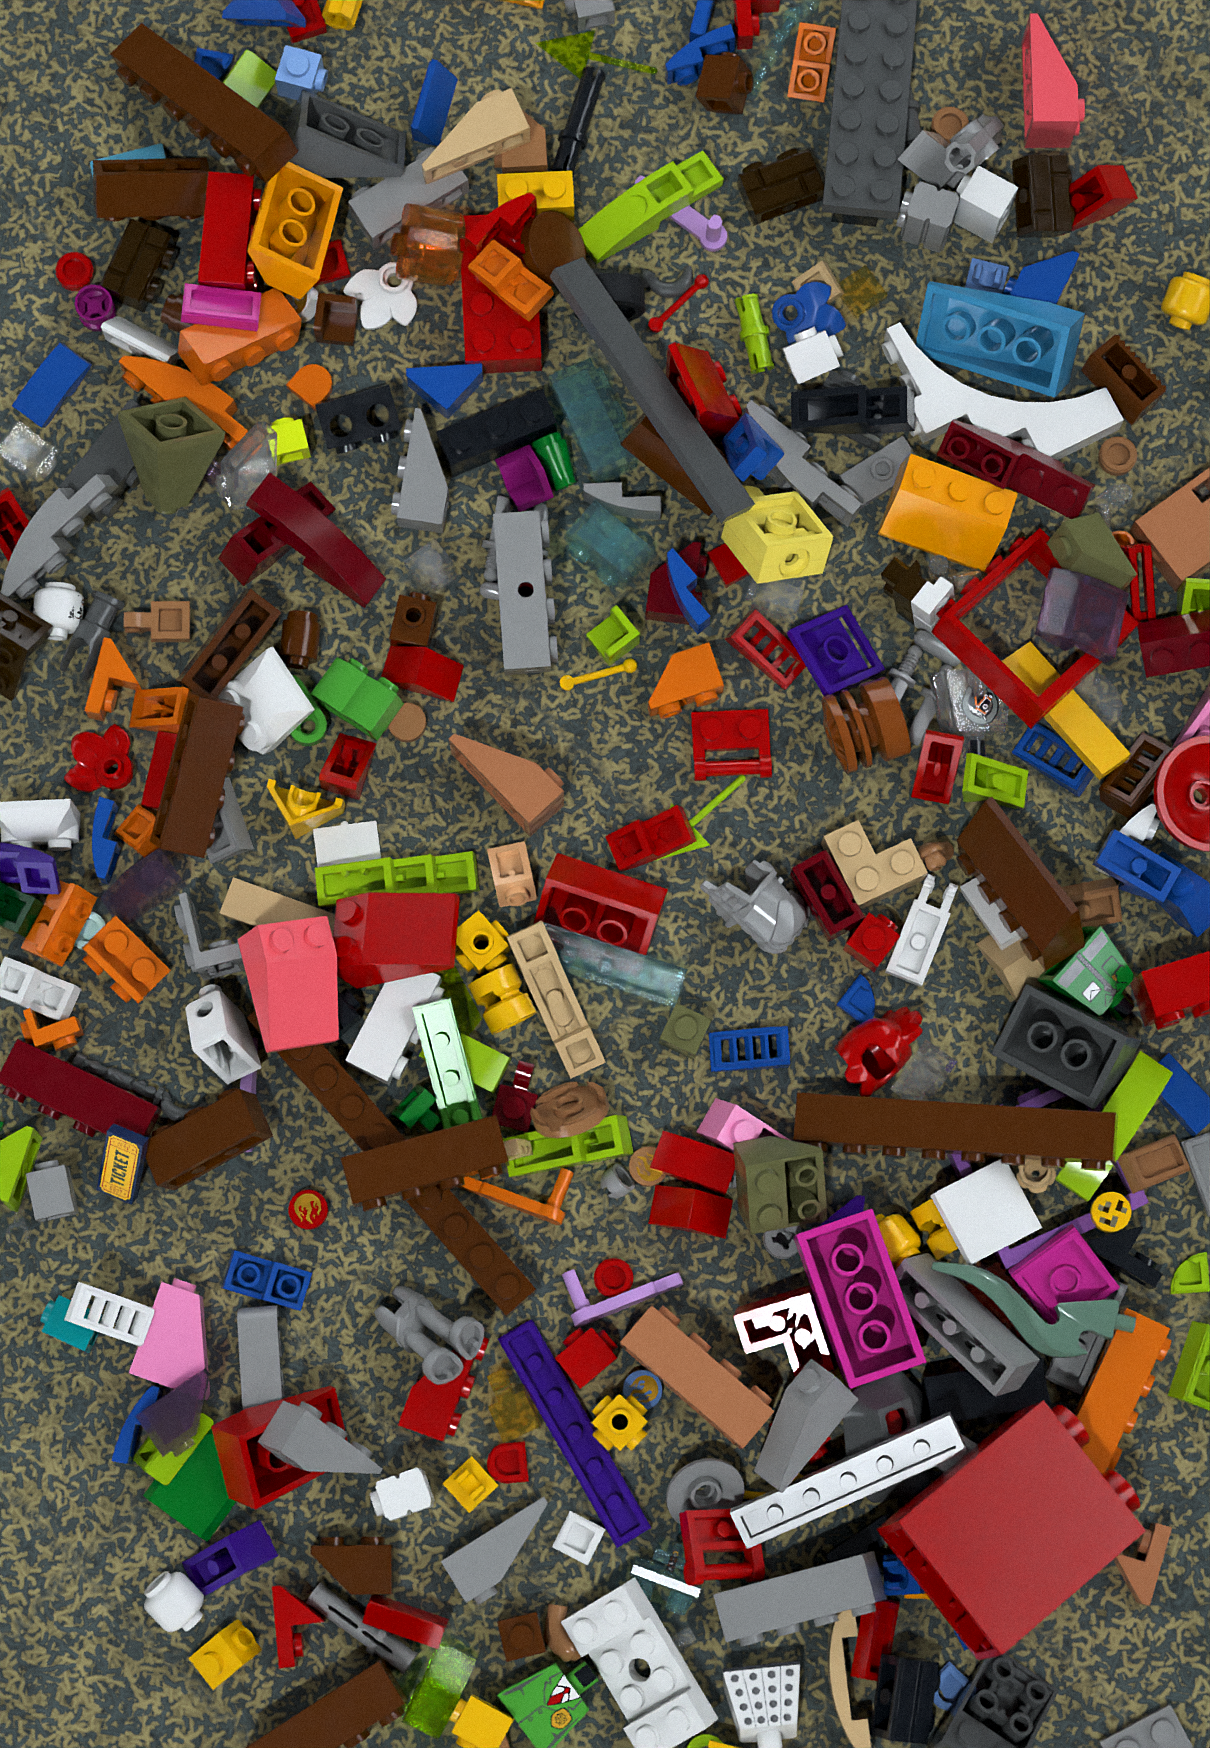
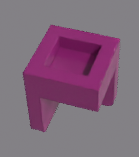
M530 445L495 459L503 485L519 512L554 498L545 470Z

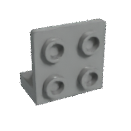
M187 892L180 893L179 899L181 904L174 906L179 928L189 938V942L183 944V949L188 967L191 966L192 972H198L205 981L245 971L238 943L232 944L231 940H221L209 944V950L205 951L195 906Z

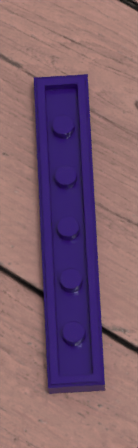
M533 1320L525 1322L498 1338L500 1345L616 1548L651 1528L650 1524L607 1449L592 1436L595 1428Z

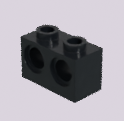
M388 383L315 403L327 449L335 448L337 454L358 449L357 441L371 437L373 444L396 438L394 431L402 429ZM374 404L384 405L388 411L386 422L379 426L370 424L366 417L367 410ZM339 414L346 415L351 420V429L344 436L334 435L330 431L331 419Z

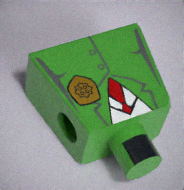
M585 1661L567 1675L554 1662L503 1689L497 1695L536 1748H555L589 1711L588 1705L580 1695L599 1680Z

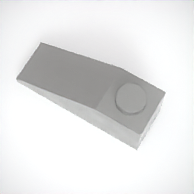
M810 1359L784 1392L754 1472L779 1492L783 1493L859 1399L836 1376Z
M545 1497L537 1500L441 1561L466 1603L474 1599L477 1605L498 1593L494 1585L502 1581L547 1507L548 1502Z

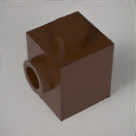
M722 52L720 55H705L696 92L697 99L707 111L742 115L747 94H750L753 88L752 72L737 54Z
M410 592L409 596L399 595L389 636L390 645L427 647L430 649L438 614L437 602H432L430 596L417 592Z

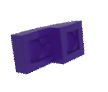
M0 842V881L2 883H20L22 893L60 894L61 885L55 858L29 847Z

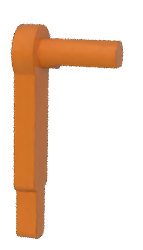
M561 1168L550 1198L548 1197L546 1204L471 1177H465V1184L458 1188L552 1224L562 1225L566 1214L560 1209L574 1173L568 1169Z

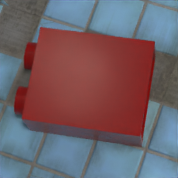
M1043 1400L1017 1411L876 1529L977 1660L1001 1656L1146 1532L1133 1515L1140 1507V1500L1136 1492L1116 1471L1108 1469L1103 1474L1099 1472L1082 1450L1089 1443V1435L1085 1427L1069 1409L1062 1405H1056L1053 1409H1050Z

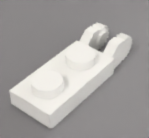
M927 874L917 900L914 899L900 933L901 936L896 943L885 971L887 974L920 987L923 985L951 913L948 911L958 888V885L953 883L946 887L940 909L926 904L927 898L934 888L936 878L930 874Z

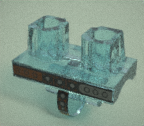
M674 1543L671 1553L658 1548L655 1549L652 1559L667 1564L666 1566L635 1556L629 1575H632V1578H636L649 1602L656 1584L670 1589L665 1608L684 1616L693 1599L698 1600L702 1585H687L683 1572L675 1570V1568L683 1570L686 1563L685 1558L679 1556L682 1545Z

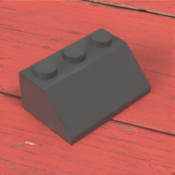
M1026 984L992 1055L1095 1109L1124 1076L1141 1040L1041 987Z

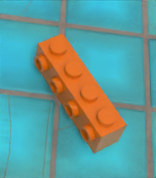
M1129 1308L1121 1309L1119 1314L1136 1317L1133 1333L1114 1329L1113 1338L1106 1341L1074 1412V1415L1080 1420L1089 1435V1443L1082 1450L1101 1474L1107 1469L1114 1470L1122 1453V1449L1117 1447L1123 1432L1130 1434L1139 1415L1138 1412L1134 1411L1140 1396L1146 1398L1155 1380V1376L1150 1374L1156 1359L1161 1362L1164 1360L1172 1340L1166 1338L1170 1328Z

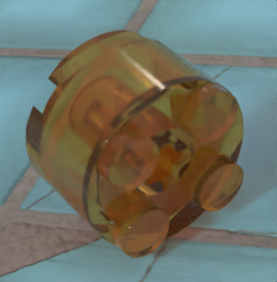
M406 203L402 211L400 233L395 232L391 240V255L397 256L396 278L435 286L451 285L458 275L464 253L463 251H457L458 238L465 239V221L462 213Z

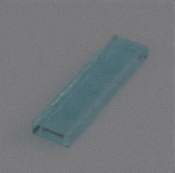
M543 922L559 956L558 959L564 972L675 1007L688 969Z

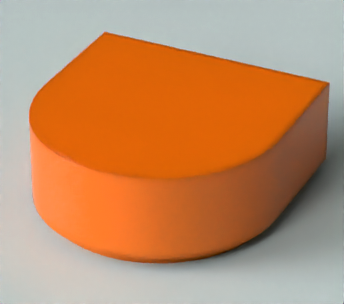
M309 364L302 367L286 386L287 389L316 411L315 403L326 401L332 392L333 384L329 372L324 367L317 364Z

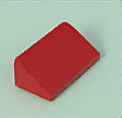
M372 1594L362 1623L439 1649L449 1619L378 1594Z

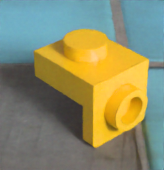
M236 1619L188 1659L211 1689L214 1690L259 1654L262 1649L255 1641L252 1632L245 1628L240 1620Z

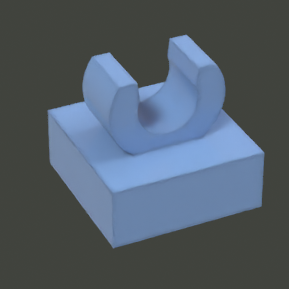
M972 258L965 287L1002 294L1009 267Z

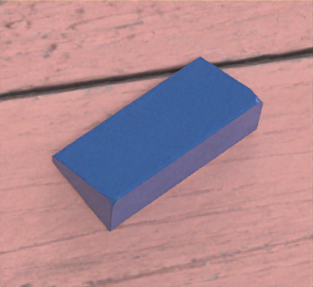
M432 59L429 62L411 124L413 140L433 146H438L458 81L457 77L438 60Z
M1168 1053L1158 1063L1172 1071L1173 1074L1158 1100L1187 1132L1194 1137L1210 1123V1097L1173 1056Z

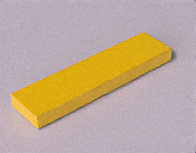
M1028 642L1002 660L1037 696L1041 695L1061 676L1031 642ZM1074 690L1044 716L1045 720L1099 780L1126 762L1131 755Z

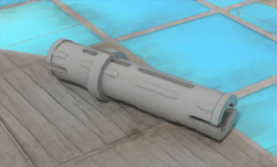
M321 1582L306 1601L307 1605L312 1606L338 1627L365 1645L367 1653L370 1655L376 1653L398 1669L401 1674L407 1671L418 1655L416 1651L411 1650L389 1632L362 1623L364 1614L333 1593Z

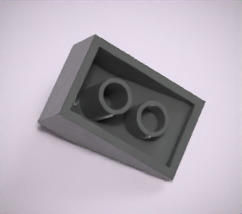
M302 90L285 125L286 131L298 150L289 162L323 178L401 177L404 172L405 133Z

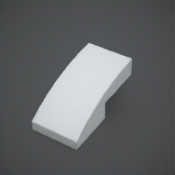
M4 957L0 966L1 998L24 1008H31L34 1012L58 1022L69 1018L82 990L81 988L43 973L34 967Z

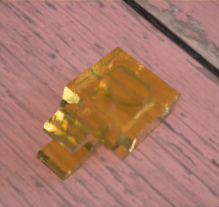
M505 1368L487 1376L498 1402L488 1406V1409L504 1443L542 1426L526 1389L515 1394Z

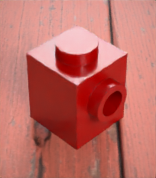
M869 912L846 942L843 950L875 973L896 945L901 935L895 932L898 928L896 924L886 916L878 914L875 917Z
M579 1327L562 1342L566 1349L555 1357L558 1364L581 1390L617 1360L613 1351L618 1347L603 1329L596 1333L592 1327L586 1332Z

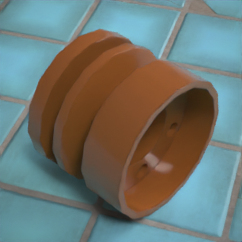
M886 677L861 684V703L856 704L853 696L847 689L840 691L842 709L832 694L822 697L823 725L827 740L833 754L838 758L846 774L857 772L858 765L855 753H857L862 765L865 768H869L873 764L871 748L876 747L878 753L886 762L908 755L911 752V743L904 715L895 691Z

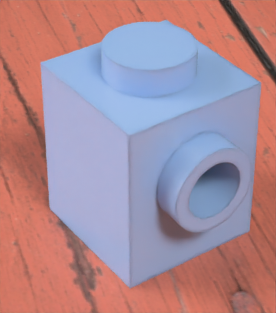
M285 45L275 77L278 95L298 100L302 90L317 95L318 91L323 92L327 82L328 70L324 69L322 55Z

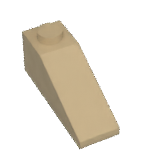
M512 88L503 92L502 90H493L485 94L481 101L476 102L422 163L423 178L426 185L530 142V127Z

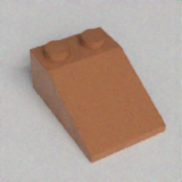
M453 734L449 738L451 754L530 837L564 806V790L562 789L564 783L551 768L548 767L546 770H543L535 762L457 734Z

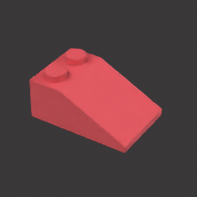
M1030 13L1022 39L1025 148H1070L1073 137L1079 136L1080 122H1084L1085 100L1078 99V84L1038 13Z
M327 916L257 925L238 938L266 1053L338 1041L337 952Z

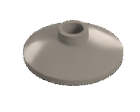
M717 1458L699 1459L681 1468L671 1479L666 1491V1505L672 1518L680 1524L679 1514L686 1510L731 1509L740 1505L744 1498V1483L738 1470L727 1461ZM707 1485L704 1490H697L701 1486Z

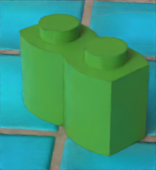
M337 657L310 695L319 705L348 722L365 735L378 741L404 704L397 694L399 688L384 677H380L377 681L367 676L369 670L357 660L350 658L346 662Z

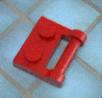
M768 709L691 712L694 781H706V777L760 774V778L772 777ZM758 749L759 759L705 760V752Z
M731 1509L686 1510L679 1514L686 1561L683 1576L687 1585H702L707 1580L745 1579L747 1582H761L763 1580L765 1565L762 1545L760 1543L751 1548H746L730 1515ZM744 1551L745 1561L743 1563H704L703 1553Z

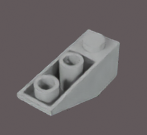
M415 408L413 420L407 419L405 424L404 442H409L407 456L401 455L399 459L397 478L403 479L401 493L394 492L391 515H397L398 527L444 533L449 503V490L423 413L420 408Z
M283 1401L258 1440L260 1445L283 1462L305 1471L380 1474L382 1468L370 1459L373 1453L369 1449L355 1441H352L350 1444L345 1440L348 1435L346 1431L331 1422L323 1423L319 1420L322 1413L303 1401L299 1406Z

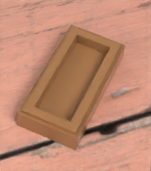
M1175 1134L1127 1152L1118 1158L1132 1194L1191 1170Z

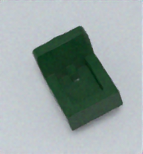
M0 881V927L26 938L44 903Z

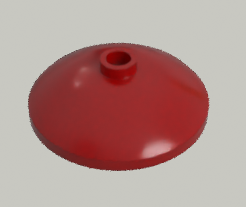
M1210 735L1187 739L1172 748L1160 763L1154 781V802L1163 826L1179 843L1201 852H1210ZM1195 790L1199 791L1202 795L1200 803L1194 800L1193 794Z

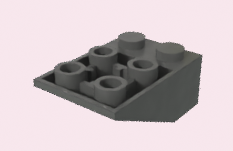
M1005 1653L1001 1656L982 1659L971 1675L967 1686L963 1688L955 1700L956 1703L941 1722L928 1748H1030L1059 1690ZM974 1687H976L978 1691L969 1699Z

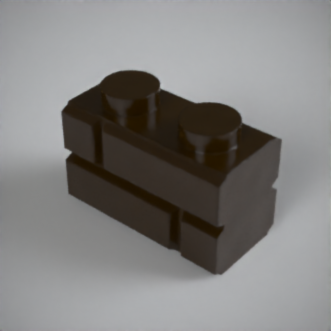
M797 149L787 150L777 157V161L767 165H763V162L752 163L742 170V174L738 175L737 187L753 226L823 200L824 184L809 149L798 152Z
M1033 154L1012 161L1013 185L1018 187L1015 197L1017 238H1052L1072 232V224L1075 218V212L1070 205L1069 198L1072 173L1067 167L1066 155L1048 156Z
M134 219L129 220L100 283V286L106 288L110 293L112 300L141 312H145L149 303H156L162 289V283L159 282L164 270H171L177 257V250L174 249L175 245L172 236Z

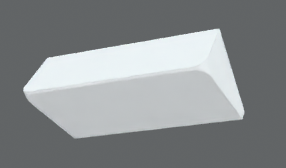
M120 316L103 322L101 326L106 341L137 357L163 361L175 365L180 357L178 346Z

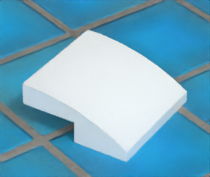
M1001 1159L930 1195L967 1265H972L1042 1228L1010 1166L1001 1164Z

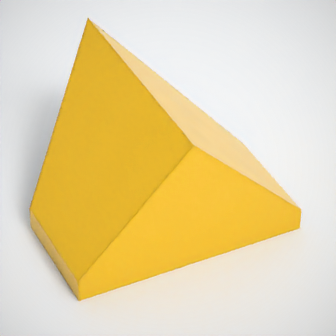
M268 779V791L295 839L344 813L346 807L344 799L336 797L335 802L321 799V793L308 792L294 785H291L290 790L281 788L275 780Z

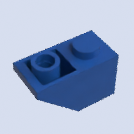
M1162 851L1158 854L1159 856L1182 870L1164 903H1159V905L1178 925L1194 936L1199 937L1210 927V884Z

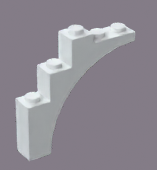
M900 322L886 329L885 343L882 344V349L888 362L891 365L897 363L903 375L899 377L901 386L907 385L914 393L915 431H910V434L912 436L919 435L922 443L946 433L951 421L957 420L1012 440L1021 437L1023 439L1020 442L1021 444L1059 460L1118 431L1124 421L1106 387L1078 398L1054 402H1018L990 396L960 383L939 369L914 344Z

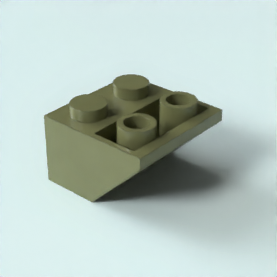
M775 1136L733 1143L738 1211L751 1235L827 1220L824 1160L821 1147Z

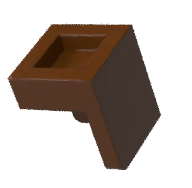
M318 293L314 320L316 342L354 346L359 311L356 297Z

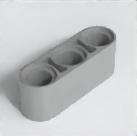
M278 1305L237 1309L243 1410L280 1400L284 1396L283 1371L280 1370L282 1350L281 1334L278 1331L277 1317H279Z

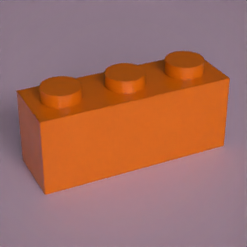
M272 288L261 294L258 331L194 324L180 331L178 354L201 386L213 381L219 382L229 377L236 370L245 366L257 365L266 356L277 351L283 352L292 348L299 341L302 319L283 293L276 288Z

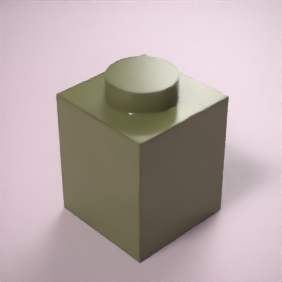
M676 1003L659 1038V1044L694 1060L711 1026L712 1019Z

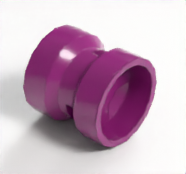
M100 285L85 286L78 291L75 297L74 305L80 321L85 328L91 331H102L101 326L103 322L116 317L117 312L112 297L106 288Z

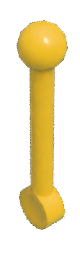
M628 658L623 664L573 678L572 676L565 675L560 679L559 683L563 690L569 691L574 688V685L623 671L633 673L637 670L638 666L634 659Z

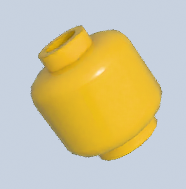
M1185 271L1182 276H1176L1170 280L1161 304L1162 311L1170 316V325L1190 331L1192 325L1201 326L1207 323L1210 316L1209 279Z
M883 1214L875 1216L895 1271L905 1258L921 1255L919 1251L921 1237L900 1214H892L886 1217Z

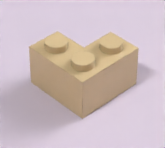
M859 820L823 836L821 842L823 849L827 850L853 895L852 902L857 903L861 910L925 880L928 874L911 838L875 854Z

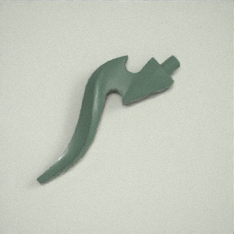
M933 1262L931 1270L955 1276L974 1285L985 1293L1004 1312L1033 1349L1050 1357L1072 1358L1088 1354L1079 1345V1336L1084 1331L1110 1340L1113 1338L1114 1329L1133 1333L1136 1317L1118 1313L1120 1302L1118 1300L1058 1303L1054 1307L1057 1313V1321L1052 1325L1045 1323L1006 1281L988 1270L972 1265L951 1262Z

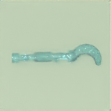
M804 0L800 6L790 7L784 11L782 18L785 22L781 31L780 29L774 31L775 39L771 40L760 59L761 65L753 77V88L750 94L758 95L761 90L760 84L769 68H772L785 47L783 43L788 38L793 25H799L801 18L812 15L819 7L820 0Z

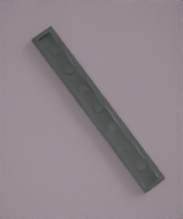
M584 257L555 268L550 274V278L720 523L722 524L749 511L754 506V501Z

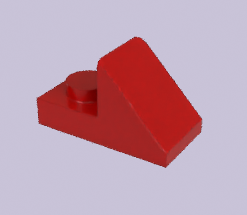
M733 0L737 50L752 49L753 37L760 34L758 13L779 12L780 0Z
M284 1585L272 1586L278 1666L279 1668L295 1667L298 1665L297 1658L304 1657V1642L302 1632L295 1633L294 1625L320 1623L326 1620Z

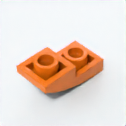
M799 22L787 97L824 103L836 28Z

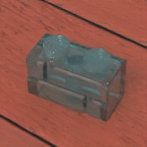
M596 500L593 501L565 534V542L569 545L566 548L568 553L582 564L586 560L598 569L595 572L596 576L610 588H613L616 584L624 590L653 558L654 549Z

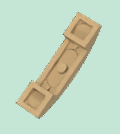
M541 920L507 936L506 938L570 1079L606 1063L558 959L559 956L543 921Z
M850 1609L838 1612L839 1621L833 1622L831 1625L827 1653L829 1687L838 1720L853 1748H871L868 1718H851L842 1638L858 1636L856 1616L853 1617Z

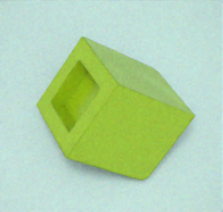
M617 605L610 609V616L586 634V638L608 666H611L640 644V633Z

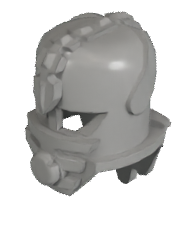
M753 860L745 868L746 881L750 888L747 893L729 882L716 887L706 880L703 881L700 888L709 895V902L717 910L716 914L724 919L726 922L725 926L730 928L738 924L764 952L778 954L786 951L787 946L794 942V938L802 933L803 927H807L809 923V907L804 904L805 901L800 895L792 890L787 892L782 885L784 880L780 876L776 877L777 872L769 862L761 861L759 863L757 860Z

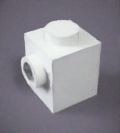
M815 326L795 334L796 342L782 348L797 384L839 367L840 364L837 358L843 356L835 334L828 337L825 330L817 333Z

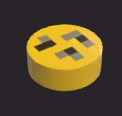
M1106 1192L1099 1195L1092 1202L1090 1218L1099 1230L1108 1233L1117 1232L1123 1229L1130 1221L1131 1206L1123 1195L1116 1192Z

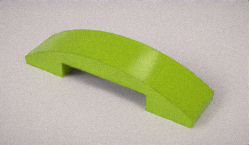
M1139 1051L1100 1111L1116 1113L1118 1116L1115 1163L1139 1129L1173 1074L1172 1071L1142 1051ZM1066 1162L1065 1168L1060 1170L1055 1180L1088 1202L1114 1165H1106L1105 1171H1089L1081 1169V1163Z

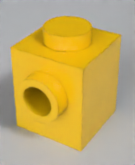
M472 1694L468 1702L460 1698L449 1720L455 1723L452 1733L458 1736L455 1743L462 1748H499L514 1717Z

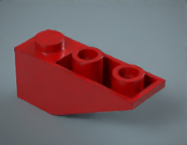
M483 1338L479 1352L471 1360L465 1359L454 1349L452 1350L463 1363V1370L455 1379L445 1384L437 1385L424 1375L413 1385L398 1426L445 1442L447 1435L454 1437L462 1418V1414L456 1412L461 1397L469 1398L476 1376L469 1373L474 1359L482 1361L489 1338Z

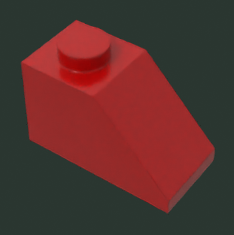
M1098 165L1071 183L1069 198L1070 205L1075 212L1072 231L1112 216L1138 199L1123 165Z

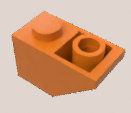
M709 642L672 654L648 702L650 717L659 714L660 719L669 718L681 713V706L695 702L697 707H702L719 699L718 694L723 693L724 683Z

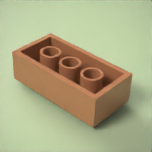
M651 1305L621 1340L619 1346L648 1371L657 1376L664 1385L738 1449H743L775 1412L768 1406L773 1400L755 1384L748 1389L741 1383L738 1378L742 1373L725 1358L720 1363L707 1353L711 1346L695 1332H692L689 1337L677 1327L680 1324V1320L662 1305L657 1310Z

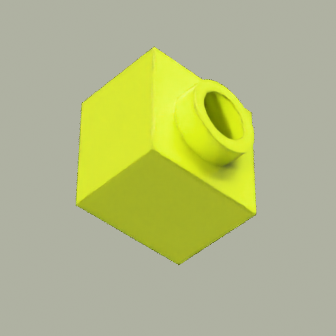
M281 418L272 422V426L264 428L274 466L311 457L302 419Z

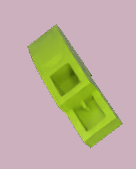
M703 150L678 165L674 161L668 163L622 193L578 229L585 249L596 264L600 263L659 229L660 221L722 187L723 177Z

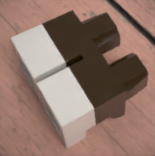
M894 557L881 573L882 580L886 582L883 587L884 593L894 599L898 614L919 630H925L934 635L931 631L940 620L936 613L951 598L955 601L953 584L940 577L933 585L922 577L921 566L917 560L909 567Z

